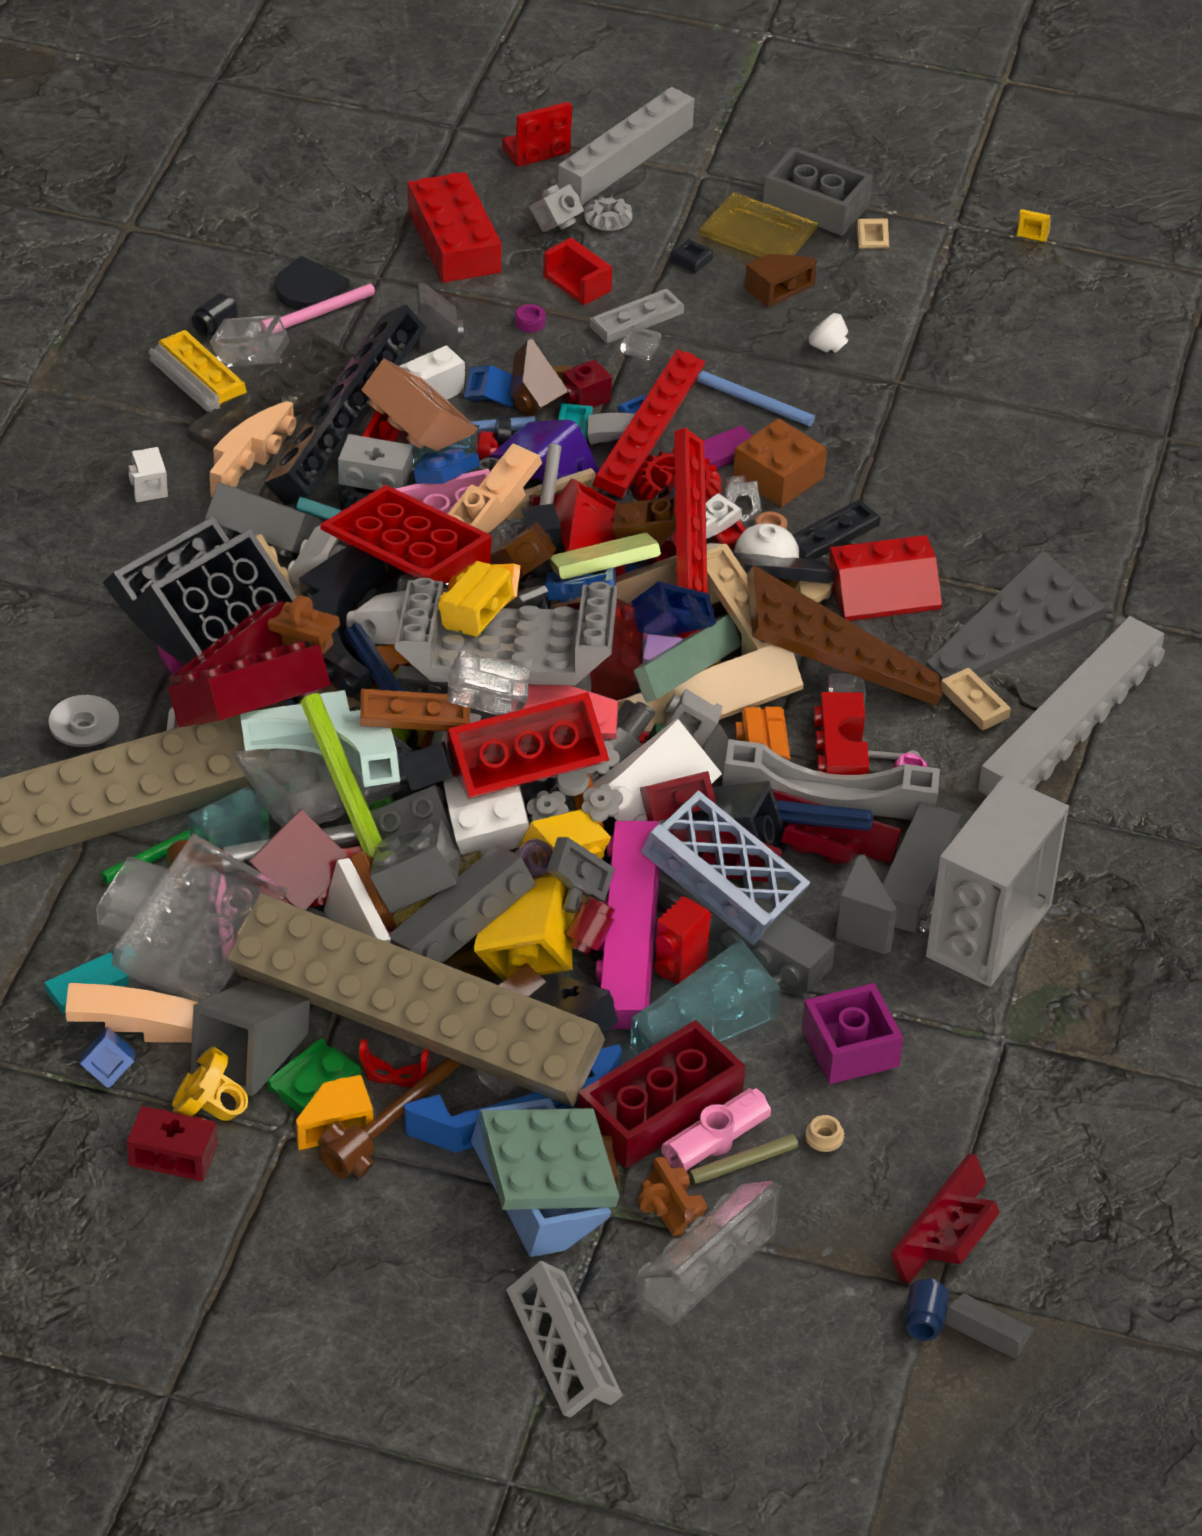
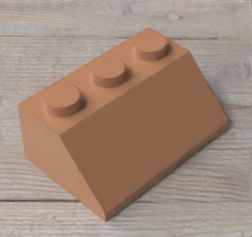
M384 358L361 389L371 399L368 404L381 414L386 412L390 416L387 421L396 429L402 432L405 430L408 433L406 439L420 449L427 446L435 451H439L475 434L478 430L472 422L422 377Z

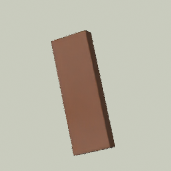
M361 689L360 726L448 732L449 728L470 723V696Z

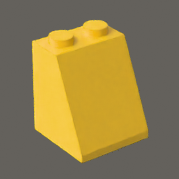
M543 874L533 879L536 883L533 888L477 934L474 952L502 981L506 980L526 962L539 975L573 970V947L569 945L571 937L566 935L573 920V913L562 909L568 888L563 881L552 874Z

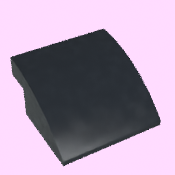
M214 516L113 572L103 582V585L128 617L152 641L183 664H187L262 605L283 601L284 604L286 602L292 603L296 598V595L251 528L229 540Z

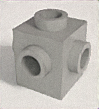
M557 184L541 192L542 199L529 206L543 233L556 226H559L560 230L567 228L577 222L574 216L584 211L580 198L573 190L571 184L560 189Z

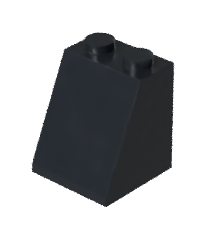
M770 781L712 787L718 807L761 842L780 848L783 854L788 844L781 842L785 828ZM704 810L692 812L693 820L710 821L709 815Z

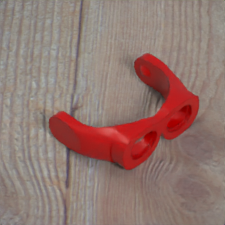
M361 1039L359 1059L366 1072V1078L373 1082L393 1083L398 1086L411 1088L424 1077L429 1065L430 1050L423 1049L420 1063L395 1070L385 1061L372 1055L368 1049V1040ZM376 1070H384L389 1074L382 1075L376 1072ZM403 1074L413 1075L409 1078H400Z

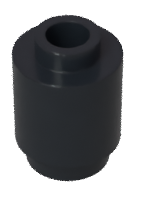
M218 293L195 310L191 319L192 325L202 336L215 335L237 319V305L231 297Z

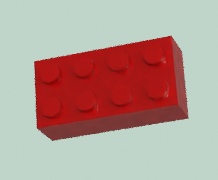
M466 172L450 173L449 175L421 178L408 182V213L442 283L501 273L502 243Z

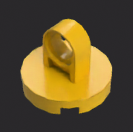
M214 1046L208 1048L197 1060L202 1066L198 1067L193 1074L187 1073L173 1099L172 1106L175 1108L172 1111L177 1114L193 1117L202 1108L218 1119L230 1121L247 1108V1094L239 1084L223 1075L228 1063V1056ZM222 1092L229 1093L234 1097L236 1101L235 1110H228L222 1105L220 1099Z

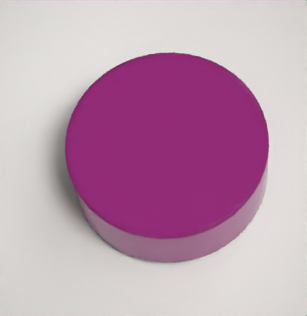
M526 304L516 309L515 326L519 330L537 332L545 327L546 312L542 307Z

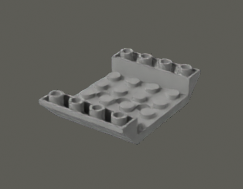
M418 578L414 581H408L395 639V649L431 682L576 685L611 655L618 586L609 585L605 582L583 585L580 610H574L567 606L555 609H539L536 606H523L519 609L503 607L477 637L463 634L461 630L456 632L445 629L442 625L438 602L443 594V581Z

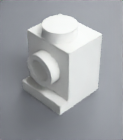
M158 447L132 451L131 460L133 465L128 466L130 483L134 486L135 502L168 497L167 472Z

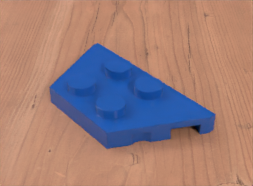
M616 567L564 580L554 571L546 574L545 585L548 589V600H557V603L575 600L577 597H581L583 585H590L594 582H605L616 586Z

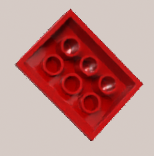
M384 485L320 525V530L417 578H430L434 581L449 583L454 575L456 576L467 566H472L476 561L490 564L492 535L388 485Z

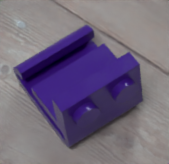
M569 419L528 422L487 457L500 460L512 443L534 452L540 456L542 464L530 479L540 478L543 484L548 445L557 444L562 447L557 479L592 468L596 475L599 472V468L580 427Z

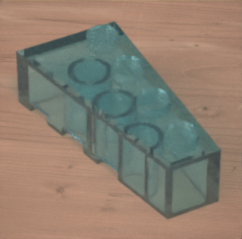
M740 939L633 1016L630 1047L636 1055H639L694 1020H697L718 1041H724L777 1018L780 987L743 940Z

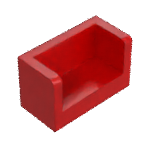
M572 237L544 252L543 276L583 306L611 292L613 267Z

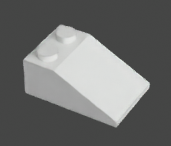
M677 718L593 783V787L598 789L600 785L607 784L611 787V790H618L622 793L623 802L618 806L619 814L615 816L617 821H647L640 787L709 771L711 783H713L722 773ZM668 819L660 820L659 824L662 825Z
M457 775L443 780L452 826L463 862L483 857L496 845L506 850L519 848L530 825L520 786L468 799Z

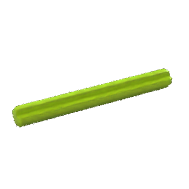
M319 693L310 694L301 700V706L363 852L374 858L375 849L382 841L321 695Z

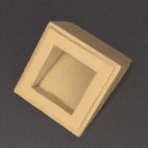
M857 219L855 230L859 249H889L888 219Z

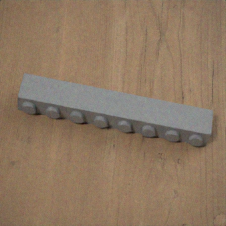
M1129 616L982 765L978 791L988 796L1003 776L1035 790L1042 779L1047 780L1052 775L1055 766L1061 760L1066 761L1069 758L1074 746L1079 741L1084 742L1090 735L1092 728L1098 722L1102 723L1107 718L1110 709L1116 703L1121 704L1124 701L1129 689L1134 684L1139 685L1143 681L1146 672L1152 666L1156 667L1159 665L1165 653V649L1162 648L1165 633Z

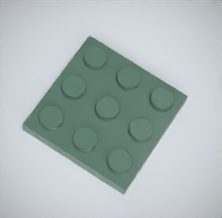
M593 1108L481 1110L478 1122L502 1210L617 1206L620 1196Z

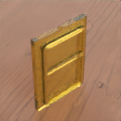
M733 192L699 229V234L758 257H763L769 253L794 256L818 228V222Z

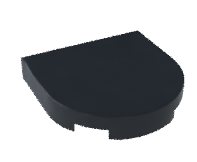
M300 256L284 268L275 279V290L279 301L287 307L301 310L302 307H309L341 295L350 288L349 278L303 256Z

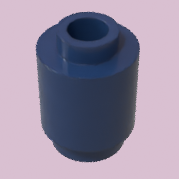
M930 1278L914 1282L909 1288L904 1323L907 1326L908 1334L915 1339L923 1341L933 1340L944 1327L949 1292L937 1280Z

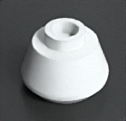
M832 313L826 317L809 334V344L826 353L830 350L834 353L840 350L848 342L845 335L849 332L842 315Z

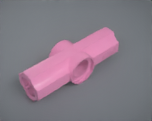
M749 1088L724 1105L717 1104L706 1107L702 1111L699 1121L662 1144V1154L671 1168L684 1167L687 1171L710 1155L718 1156L727 1153L731 1149L734 1139L770 1117L771 1107L768 1105L763 1093L757 1088L754 1090Z

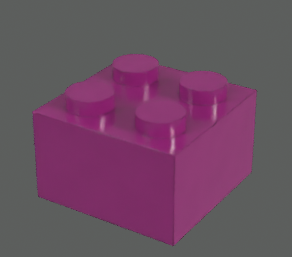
M875 983L805 1000L801 1030L829 1085L899 1067L903 1036Z

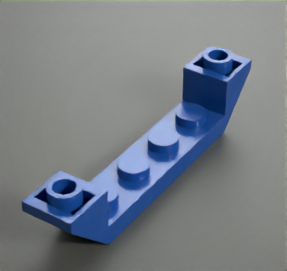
M619 1044L601 1048L582 1089L621 1066L622 1049ZM534 1092L512 1100H503L477 1110L464 1111L450 1117L440 1094L428 1098H420L411 1103L403 1104L404 1131L408 1136L456 1153L474 1148L471 1138L480 1110L547 1099L548 1097ZM578 1098L574 1107L551 1099L556 1109H577Z

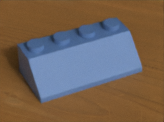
M547 1098L482 1110L556 1108L551 1099ZM480 1110L471 1143L497 1192L478 1122ZM609 1207L506 1210L530 1257L566 1251L609 1219L611 1215Z

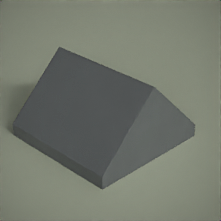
M863 854L857 857L841 894L835 938L886 954L891 952L897 908Z

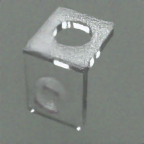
M744 475L725 478L726 484L721 485L720 488L721 491H725L726 499L735 504L739 496L747 495L753 502L751 511L747 514H742L740 521L755 520L762 513L757 481H745Z

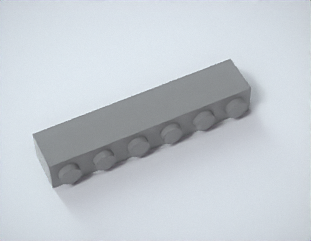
M673 87L657 96L558 165L559 189L571 184L573 190L580 198L581 205L589 201L693 127L694 98Z

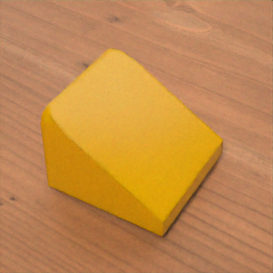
M1021 209L1016 236L1046 242L1050 232V215Z

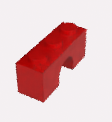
M821 692L820 706H814L813 711L814 727H820V730H816L815 751L822 752V755L817 756V771L839 775L869 774L867 742H862L865 723L864 697L862 692Z

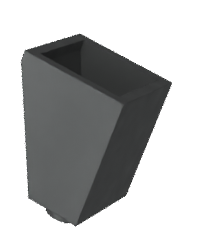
M247 980L194 1004L191 1074L198 1067L202 1066L197 1062L199 1057L208 1048L214 1046L228 1056V1063L223 1075L239 1084L247 1095L252 1096L256 1094L308 1035L310 999L259 982Z

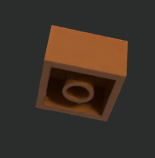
M778 418L735 447L733 477L782 508L824 478L827 448Z

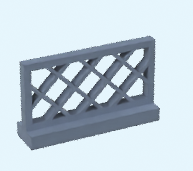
M699 790L662 825L658 824L650 832L641 850L643 855L752 945L763 936L765 930L811 883ZM696 805L709 815L710 821L693 820L691 810ZM671 829H687L688 842L680 841L669 831ZM694 830L711 831L713 843L696 842ZM719 831L732 833L737 838V844H722ZM698 852L715 853L716 865H709L698 856ZM723 853L739 854L741 866L724 865ZM747 854L760 856L765 861L766 867H749ZM726 875L743 876L745 888L734 886L727 880ZM751 876L767 877L769 889H753ZM775 877L786 878L796 887L792 891L777 890ZM754 898L771 899L773 910L768 914L755 903Z

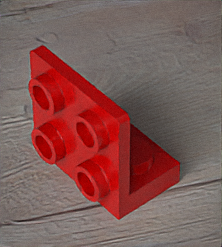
M564 102L516 116V134L502 138V148L517 167L571 153L572 105L569 102Z

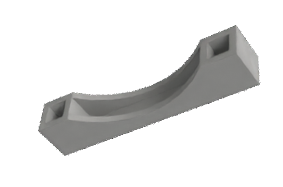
M729 739L722 786L770 781L772 789L826 806L871 810L875 816L912 821L921 802L936 806L940 769L903 764L893 769L873 774H829L794 764L773 752L765 744Z

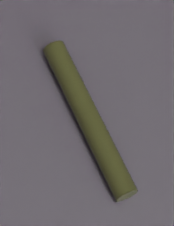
M794 1134L781 1137L688 1171L689 1180L694 1186L797 1149L798 1141Z

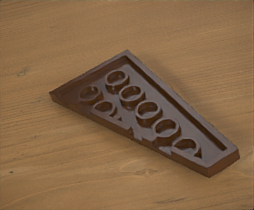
M753 565L747 574L752 637L932 705H937L942 697L939 674L757 566Z

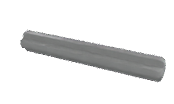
M157 345L155 349L150 348L148 352L150 361L204 410L212 412L214 408L219 409L221 405L218 402L219 396L161 345Z

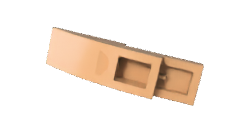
M286 401L248 418L231 430L213 448L214 467L210 470L211 497L214 495L218 482L236 487L240 477L246 470L251 469L254 462L265 465L273 454L276 455L282 442L288 435L291 436L296 427L292 402Z
M512 443L479 487L471 484L448 514L486 533H490L526 496L523 487L542 464L540 456Z

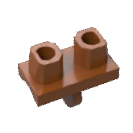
M303 595L297 596L292 603L286 602L279 616L267 622L270 631L281 634L284 644L289 645L303 640L309 642L310 646L320 644L322 654L333 645L332 633L340 626L338 616L313 609L312 600Z
M665 1157L655 1158L653 1161V1171L640 1184L642 1192L637 1198V1204L641 1211L645 1213L656 1212L662 1218L671 1235L679 1236L683 1234L688 1223L701 1221L707 1209V1204L701 1195L688 1196L686 1190L690 1181L684 1167L671 1168Z

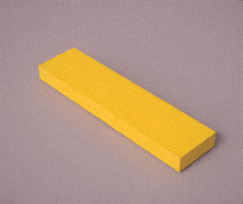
M186 330L158 341L159 345L165 348L219 396L218 402L220 404L247 393L245 383Z

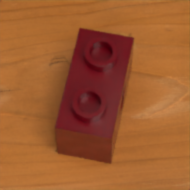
M144 1106L141 1107L127 1139L129 1166L204 1182L218 1147L215 1121Z

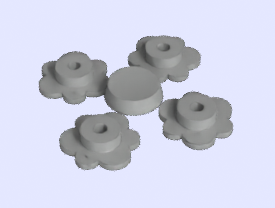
M604 741L610 759L609 762L551 777L557 778V787L561 792L555 791L549 794L547 791H541L538 793L537 799L530 800L527 803V811L532 815V820L536 821L568 813L569 809L565 804V795L575 796L583 793L585 801L582 804V810L584 813L590 814L593 821L603 822L608 816H617L619 814L618 806L623 802V795L620 791L611 790V787L607 784L600 785L598 789L595 787L587 789L589 785L588 774H593L596 771L602 775L609 772V767L619 763V753L614 750V744L611 741Z

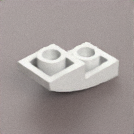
M719 493L706 502V539L724 531L742 518L741 508Z

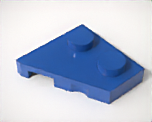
M462 448L450 449L444 453H425L414 469L416 483L443 484L480 466L478 453H464Z

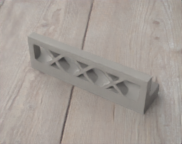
M539 1261L506 1290L563 1415L571 1418L594 1398L609 1405L614 1404L623 1395L565 1272L543 1261ZM533 1284H536L538 1291L534 1306L527 1305L522 1294ZM543 1314L550 1315L552 1319L548 1337L541 1336L539 1332ZM557 1345L564 1346L567 1351L562 1368L555 1367L553 1363ZM571 1377H579L584 1389L570 1400L567 1392Z

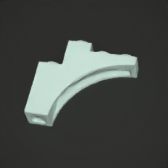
M345 690L321 693V698L350 766L358 775L364 787L400 782L397 750L391 728L360 726V710L350 712ZM301 704L255 710L240 714L245 751L278 748L303 750L322 755Z

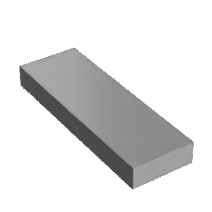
M666 288L590 318L589 327L607 344L683 314L684 304Z

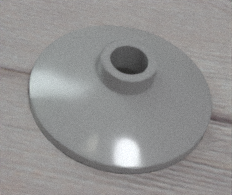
M77 695L61 701L52 709L48 719L49 729L58 741L74 747L95 746L107 741L115 734L119 726V713L110 701L102 697Z

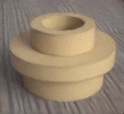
M821 1115L814 1118L807 1126L805 1137L807 1143L813 1149L830 1152L842 1145L844 1130L836 1118L829 1115Z

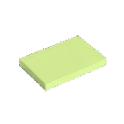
M645 532L555 554L549 559L551 569L564 580L658 557L661 553L658 542Z

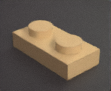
M969 667L941 680L942 692L982 731L1010 718L1011 708Z

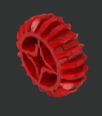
M673 449L668 454L660 451L657 457L649 455L648 460L645 461L634 480L633 492L635 499L638 501L652 500L662 488L673 483L675 475ZM705 458V500L708 502L717 493L721 495L722 481L720 474L717 472V467L710 465L709 458Z

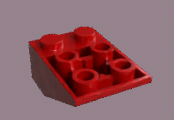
M574 478L569 480L554 502L561 526V540L566 549L565 552L617 540L613 531L615 507L618 503ZM626 564L616 567V576L625 573Z

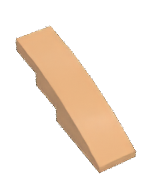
M69 983L65 1012L66 1021L105 1022V1028L108 1027L113 1032H144V1042L192 1043L193 1005L198 1002L143 989L101 984Z

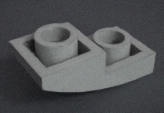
M600 413L588 415L587 435L590 444L609 443L620 439L635 414Z

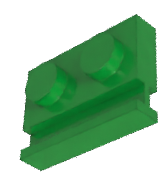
M320 1038L267 1080V1090L271 1093L275 1091L279 1095L280 1100L301 1114L323 1083L335 1081L339 1078L361 1075L359 1065L335 1047H328L325 1044V1040Z

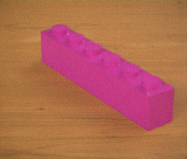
M615 821L614 835H609L611 839L607 845V855L612 857L611 866L615 870L609 886V897H606L603 903L616 910L612 916L615 920L600 947V950L604 951L603 960H597L596 978L597 982H601V988L610 991L614 1000V1007L619 1022L610 1029H648L660 868L643 855L641 850L650 832L659 824V821Z

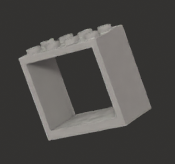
M1005 776L1002 777L940 856L926 957L988 987L993 985L1052 906L1069 805ZM1038 893L1044 895L1045 899L1038 896Z

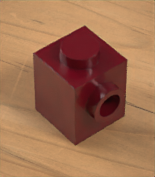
M595 359L563 371L562 382L568 392L562 398L567 404L593 406L595 408L611 401L612 376Z

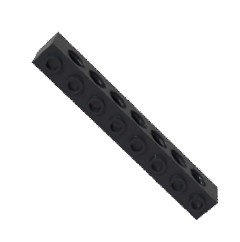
M407 304L381 316L264 483L284 505L287 506L299 501V497L306 498L310 496L342 450L348 434L352 435L371 408L368 404L371 399L361 389L383 358L400 366L426 329V326Z

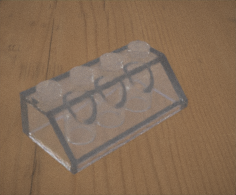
M775 1181L741 1184L731 1194H724L712 1211L705 1217H698L690 1226L689 1231L679 1240L673 1239L666 1246L661 1256L653 1263L647 1262L641 1267L636 1276V1301L672 1327L775 1235L780 1185Z

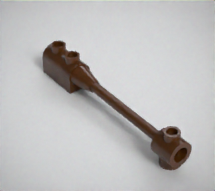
M526 962L499 986L528 997L546 981ZM446 1058L364 1128L354 1124H349L345 1127L340 1121L334 1123L323 1133L317 1142L321 1147L320 1157L327 1169L342 1179L347 1178L351 1173L358 1179L364 1176L375 1163L370 1158L375 1153L372 1140L403 1115V1104L411 1103L426 1096L458 1069L462 1063Z

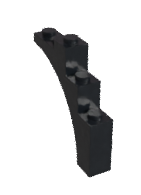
M348 545L298 579L302 592L301 595L312 600L313 609L339 617L340 626L332 633L333 645L323 654L330 684L340 691L345 690L347 697H352L360 702L361 689H374L369 669L356 661L342 645V636L348 612L353 611L369 591L385 580L387 573L383 560L352 545ZM304 641L306 647L310 646L309 642Z

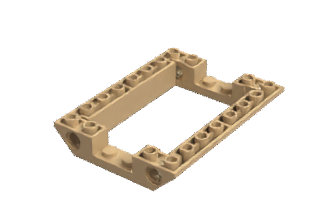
M707 544L708 603L711 605L721 601L742 634V656L704 669L657 700L646 703L642 692L619 700L618 711L624 701L629 700L635 704L637 701H640L656 712L643 732H651L655 724L665 726L668 714L664 712L667 703L674 694L680 697L685 689L714 706L716 703L723 706L719 720L740 713L745 707H756L803 689V682L794 652L752 637L747 574L727 544ZM677 555L616 576V586H618L616 608L619 609L677 588V577L675 575ZM581 597L564 603H557V600H552L551 609L567 606L574 610H580Z

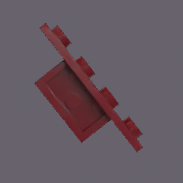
M772 789L775 800L823 805ZM874 820L872 828L868 831L783 822L785 829L781 842L791 845V848L797 852H814L824 855L827 861L836 864L849 863L857 854H864L865 856L891 863L895 858L901 830Z
M975 1154L966 1155L891 1252V1258L901 1282L911 1283L928 1259L962 1264L1000 1214L996 1201L976 1198L986 1185V1179Z

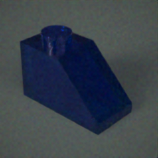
M658 581L631 601L638 631L642 633L673 636L709 628L717 624L708 593Z

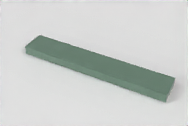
M730 615L720 616L634 669L646 703L659 699L741 647V640Z

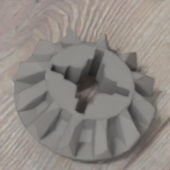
M600 196L598 200H590L589 205L585 207L584 217L586 222L594 228L614 231L630 224L632 221L631 205L625 204L624 199L615 200L613 196L610 198Z

